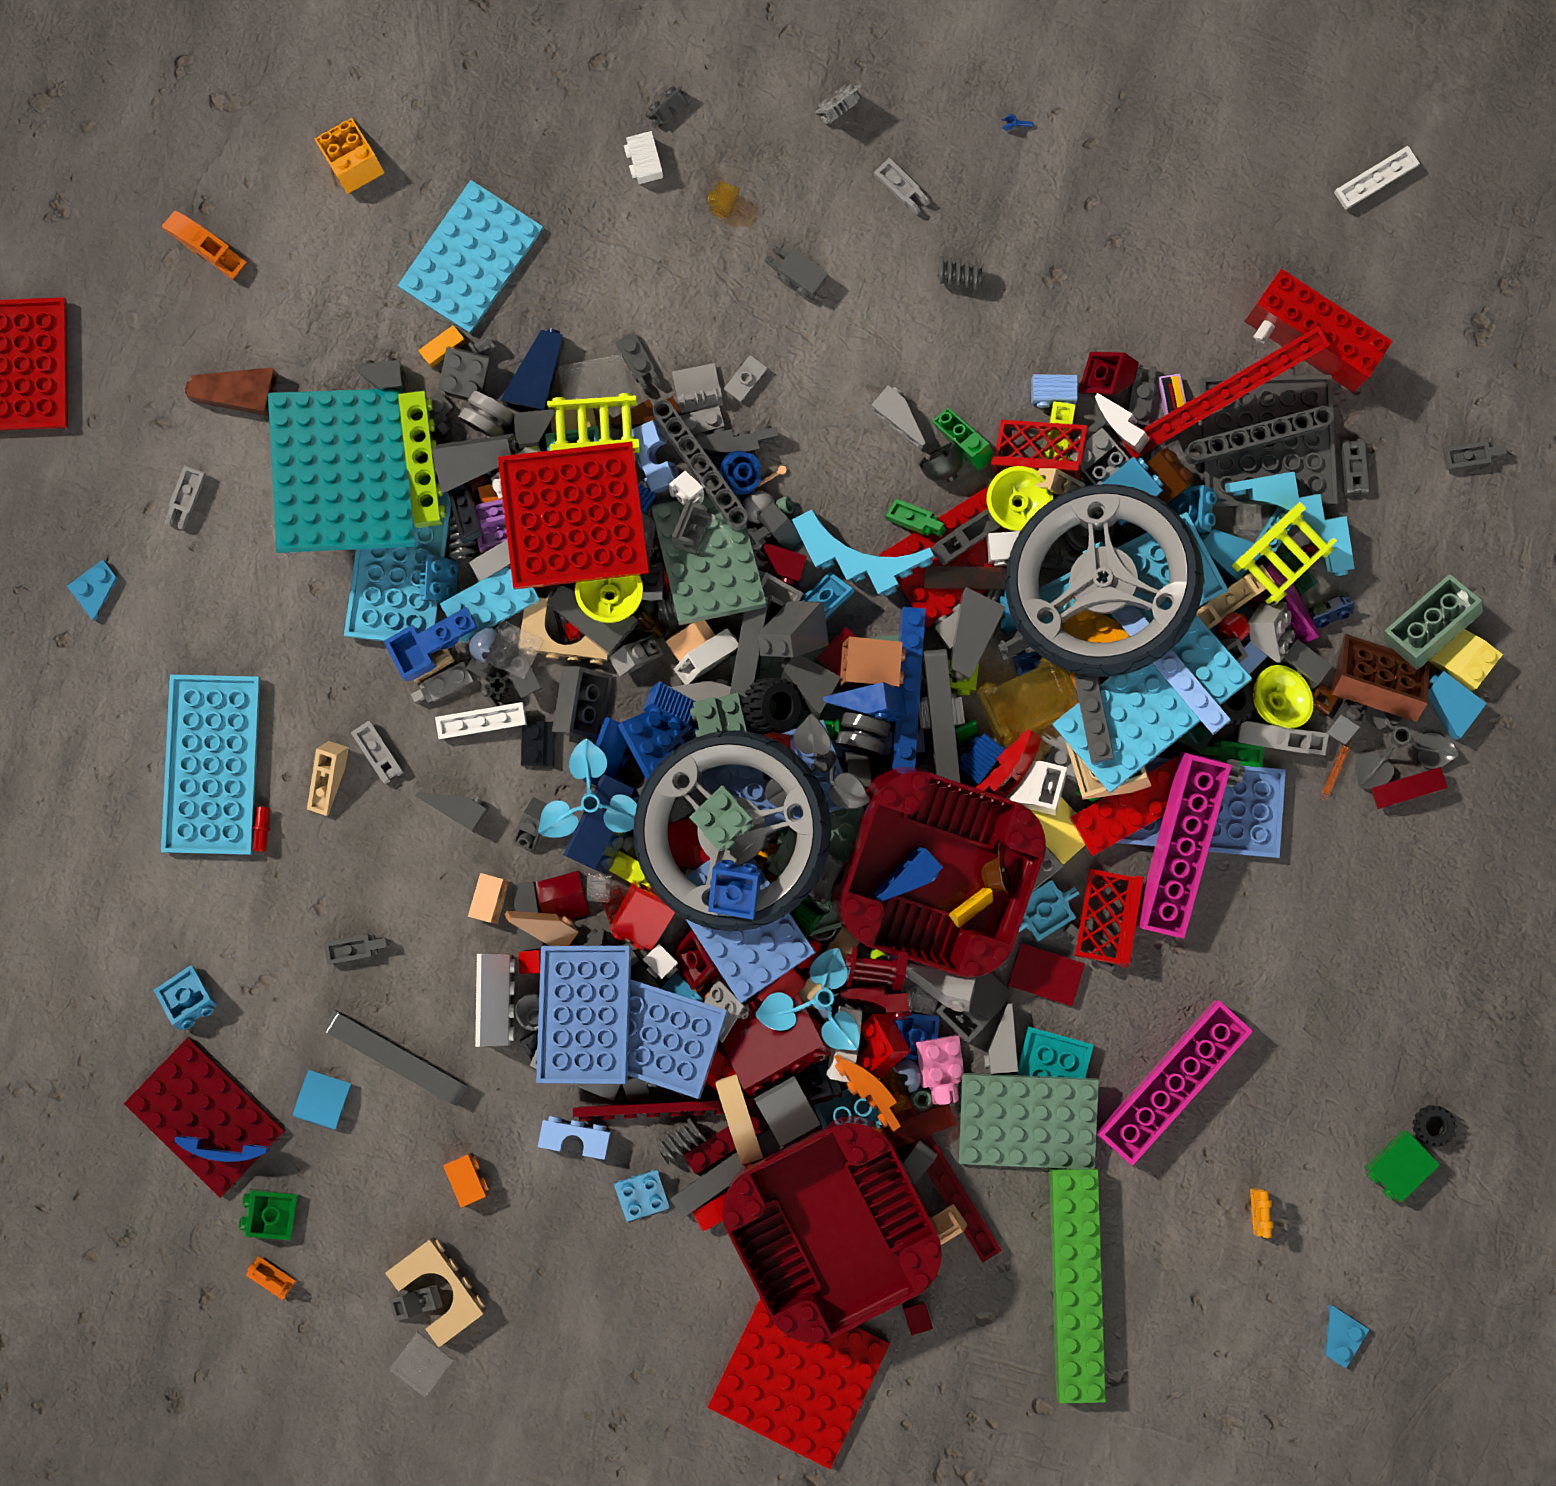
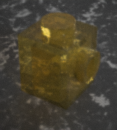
M719 180L715 191L711 190L707 199L709 211L718 218L726 217L730 219L739 197V188Z

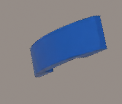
M182 1135L175 1137V1142L185 1150L202 1158L215 1161L235 1162L248 1160L268 1153L271 1149L269 1146L246 1144L243 1145V1152L204 1148L202 1147L203 1138Z

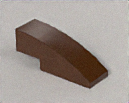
M673 396L666 399L681 416V410ZM649 399L630 409L632 429L652 420L656 421L653 414V405ZM665 408L658 411L660 416H665L669 413V410ZM622 414L610 419L614 429H623Z

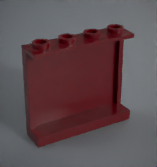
M798 992L792 998L793 1008L804 1004ZM759 998L745 1005L748 1008L749 1016L746 1019L737 1018L722 1045L744 1091L750 1097L761 1095L767 1088L782 1083L785 1078L802 1072L808 1065L819 1062L826 1055L830 1054L807 1008L794 1012L796 1016L794 1026L788 1030L777 1031L766 1027L757 1018L756 1012L762 1005Z

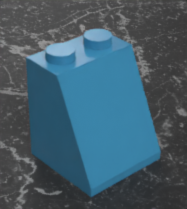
M1132 457L1102 483L1134 487L1156 497L1164 491L1161 488L1164 485L1156 475L1151 476L1147 472L1149 466L1141 457L1138 460ZM1124 520L1117 521L1121 526H1125L1128 523Z

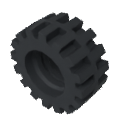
M1429 1105L1421 1108L1420 1112L1415 1114L1416 1118L1412 1122L1414 1124L1412 1128L1416 1133L1415 1136L1422 1143L1434 1147L1445 1146L1456 1135V1119L1446 1108ZM1437 1116L1443 1122V1129L1440 1134L1433 1136L1428 1133L1426 1124L1429 1118Z

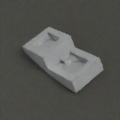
M507 540L469 562L479 582L510 565Z

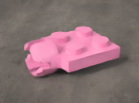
M959 1035L916 1042L922 1087L930 1088L933 1104L946 1105L950 1104L951 1101L952 1103L959 1100L957 1086L962 1081V1073H964Z

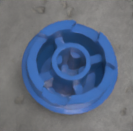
M733 451L724 458L719 473L733 493L748 494L761 481V464L751 453Z

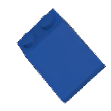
M884 682L823 697L824 702L870 715L876 719H884L885 722H895L899 720V717L906 716L903 689Z

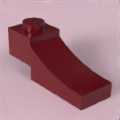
M885 986L840 990V999L844 1004L856 1003L874 1006L885 1010L887 1015L892 1017L893 1020H904L906 1016H912L911 997L908 993L889 994Z

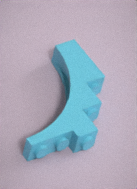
M813 510L792 519L816 568L822 567L823 570L834 565L833 561L837 560L846 580L849 582L853 581L854 583L866 578L865 574L868 573L879 595L884 594L885 597L897 592L896 588L900 586L897 577L900 576L903 579L913 573L912 570L920 566L922 569L933 563L932 559L936 558L931 548L900 557H877L864 554L845 546L835 539L823 526Z

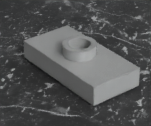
M750 355L724 387V391L739 403H742L765 374L767 367Z

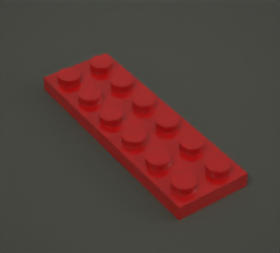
M1180 755L1148 773L1152 786L1131 793L1107 796L1069 817L1091 856L1164 816Z

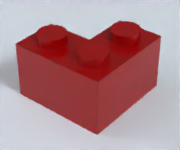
M872 1014L861 1024V1032L869 1046L857 1056L856 1062L874 1077H883L911 1050L893 1018L887 1014Z

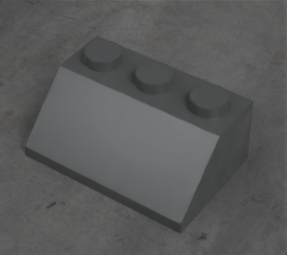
M563 666L552 732L598 740L607 716L613 675L583 667Z

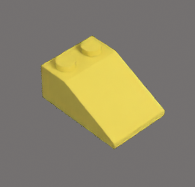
M1464 629L1428 661L1440 671H1445L1472 691L1478 688L1503 654L1485 640Z

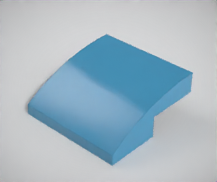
M308 1070L293 1112V1117L336 1130L352 1084Z

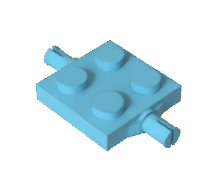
M1050 880L1034 890L1028 902L1019 932L1027 928L1038 942L1075 919L1076 917L1071 911L1068 901L1079 895V892L1076 891L1077 889L1073 887L1067 892L1062 893L1054 882Z

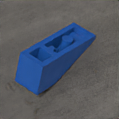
M916 847L878 887L872 896L875 899L884 901L933 882L943 867L926 848Z

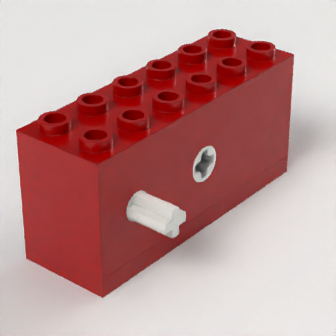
M1283 269L1279 270L1244 321L1257 330L1253 336L1256 342L1264 344L1270 338L1281 346L1286 345L1319 325L1330 345L1304 361L1325 375H1332L1334 381L1353 393L1370 377L1393 342Z

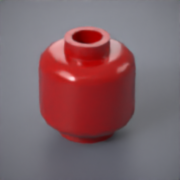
M1235 612L1227 614L1216 626L1218 639L1238 638L1241 642L1250 632L1247 617Z

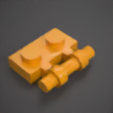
M1250 1188L1253 1234L1258 1237L1272 1238L1271 1228H1274L1270 1217L1272 1201L1269 1200V1192L1260 1188Z

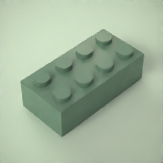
M1449 574L1384 631L1385 643L1418 670L1483 613L1482 600Z

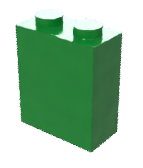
M1402 1130L1364 1168L1369 1172L1367 1177L1374 1184L1377 1185L1379 1183L1384 1188L1382 1192L1390 1201L1395 1200L1402 1203L1440 1164L1408 1131Z

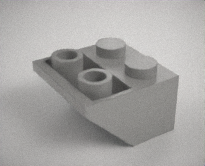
M1103 428L1091 436L1085 444L1081 479L1090 485H1101L1130 460ZM1073 451L1068 456L1067 461H1077L1078 453Z
M1286 602L1260 603L1248 622L1251 643L1275 662L1282 661L1285 654L1288 653L1291 644L1295 641V632L1291 630L1290 625L1291 611L1288 610Z

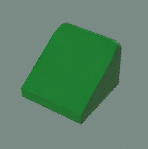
M975 721L955 729L956 740L960 746L972 742L977 735L979 736Z

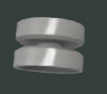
M473 391L468 402L474 409L469 407L463 408L458 418L486 437L505 435L504 429L497 423L510 426L514 419L513 413L493 398L478 391Z

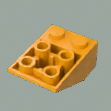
M352 118L314 138L346 194L385 173L376 155Z

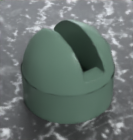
M789 496L777 500L776 505L785 515L793 513L794 505Z

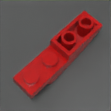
M1031 729L1022 733L997 758L1001 765L994 769L975 788L1006 798L1029 770L1042 738Z

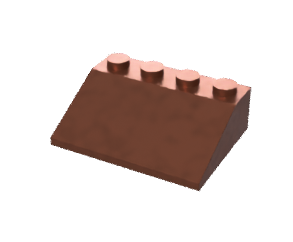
M1345 634L1333 678L1332 695L1417 722L1428 703L1429 661L1417 670L1393 649Z

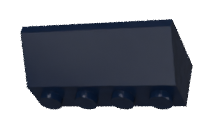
M602 774L593 792L598 795L601 804L610 805V800L613 796L619 794L629 796L636 804L640 797L636 788L605 774ZM598 808L594 812L584 811L563 855L596 871L608 874L628 831L618 833L610 830L604 822V813L607 809Z

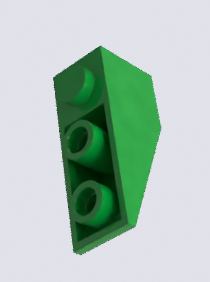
M947 407L932 420V423L952 444L956 442L963 458L978 472L992 461L994 454L990 444L950 408Z

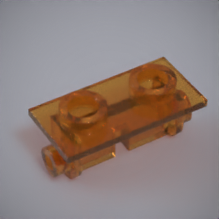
M889 1070L883 1077L878 1079L897 1102L890 1107L893 1114L912 1108L898 1073Z

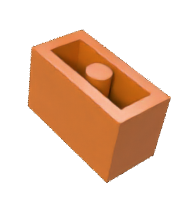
M469 1153L443 1165L461 1208L489 1195L487 1190H490L486 1178H481L478 1169H481V1166L476 1156L472 1157V1154Z

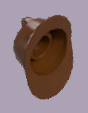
M999 844L998 857L983 866L981 876L986 888H991L994 892L1005 891L1010 896L1012 894V883L1005 864L1003 848Z

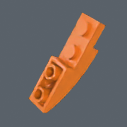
M174 211L161 226L163 230L193 253L199 254L232 281L247 263L230 250L229 246L218 237L177 211Z
M835 1055L834 1058L837 1061L835 1067L842 1077L844 1075L847 1077L849 1082L846 1085L853 1095L857 1094L862 1099L866 1098L872 1109L877 1108L880 1113L877 1118L884 1128L888 1126L892 1131H895L901 1127L890 1109L897 1102L886 1087L858 1063L844 1056Z

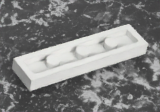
M1406 146L1337 188L1334 194L1344 209L1347 210L1416 168L1420 163L1410 148Z
M523 702L435 717L439 739L527 725Z

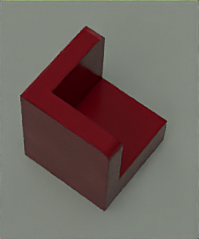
M924 1302L909 1307L907 1305L902 1306L911 1336L933 1329L927 1306Z

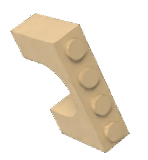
M539 597L540 601L524 609L519 649L524 652L523 655L536 657L537 653L546 654V658L559 659V656L568 657L567 660L572 662H581V659L590 660L589 663L595 665H603V662H608L609 655L586 636L572 645L558 644L549 637L547 633L548 598Z
M432 1237L385 1274L398 1292L417 1277L427 1273L439 1274L450 1283L453 1290V1302L450 1309L426 1328V1331L436 1345L440 1347L482 1316L486 1311L484 1309L486 1305L479 1295L475 1296L471 1291L472 1285L465 1276L463 1278L457 1271L459 1267L452 1258H447L444 1253L446 1249L438 1239L435 1241Z

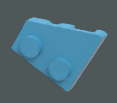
M102 560L67 587L90 618L95 621L99 616V610L103 603H106L109 592L115 586L118 577L106 561Z
M1330 1304L1328 1307L1329 1323L1326 1330L1327 1342L1325 1343L1324 1355L1347 1368L1369 1329Z

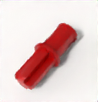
M256 807L255 827H252V830H254L253 850L256 852H265L267 849L268 831L271 830V828H268L271 808Z

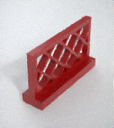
M1001 420L995 456L992 457L991 462L992 468L998 474L1014 466H1024L1036 471L1039 468H1057L1071 477L1081 480V468L1088 426ZM1015 427L1018 432L1008 439L1005 435V428ZM1031 428L1037 429L1039 434L1031 440L1024 434ZM1051 430H1058L1061 435L1051 442L1046 434ZM1074 431L1082 432L1081 438L1074 443L1068 437ZM1022 435L1027 443L1017 449L1012 442ZM1044 437L1049 444L1039 451L1034 446V443ZM1065 438L1070 446L1060 452L1055 445ZM1008 445L1015 451L1009 456H1001V450ZM1031 446L1036 453L1030 458H1024L1021 453ZM1051 448L1058 454L1052 459H1045L1042 455ZM1074 449L1078 453L1077 461H1067L1064 456Z
M1089 869L1075 950L1076 957L1117 964L1119 967L1124 968L1129 966L1144 877L1136 875L1131 877ZM1093 875L1102 877L1107 883L1098 891L1092 884ZM1118 880L1128 882L1127 890L1120 895L1112 885ZM1110 887L1116 898L1106 903L1100 892ZM1097 896L1104 906L1093 912L1088 903L1091 898ZM1119 900L1124 909L1122 913L1115 916L1109 905ZM1106 908L1113 919L1103 925L1096 914ZM1093 917L1100 927L1089 933L1085 927V921ZM1115 921L1120 928V933L1112 938L1105 927ZM1102 930L1109 941L1099 947L1092 936ZM1117 938H1119V940H1118V945H1117L1116 942L1114 941V940H1116ZM1087 939H1090L1096 948L1091 953L1080 951L1081 944ZM1112 943L1117 950L1116 958L1106 957L1101 949Z

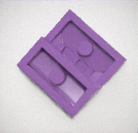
M503 499L476 505L483 535L477 538L480 553L486 552L507 540Z

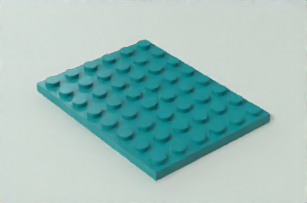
M402 389L268 393L277 553L414 547L409 471L406 465L398 394H402Z

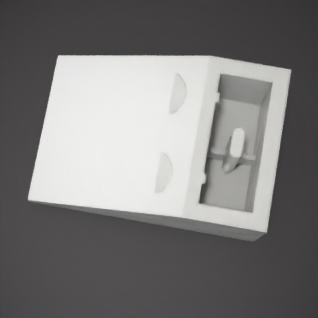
M1033 761L1025 776L1006 798L1020 803L1028 809L1056 816L1067 776V767L1042 761Z

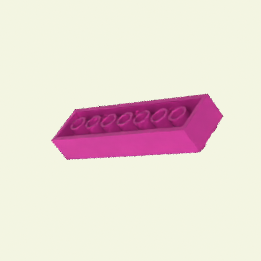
M1181 751L1139 905L1136 925L1140 928L1185 938L1231 764Z
M1214 1000L1096 1131V1135L1126 1163L1133 1166L1253 1031L1220 1000Z

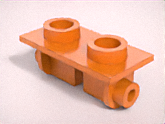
M260 1256L249 1266L246 1274L247 1277L281 1300L285 1299L296 1280Z

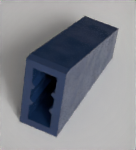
M555 329L540 331L502 395L501 401L504 406L530 412L548 409L547 401H550L564 344L563 334H560V331Z

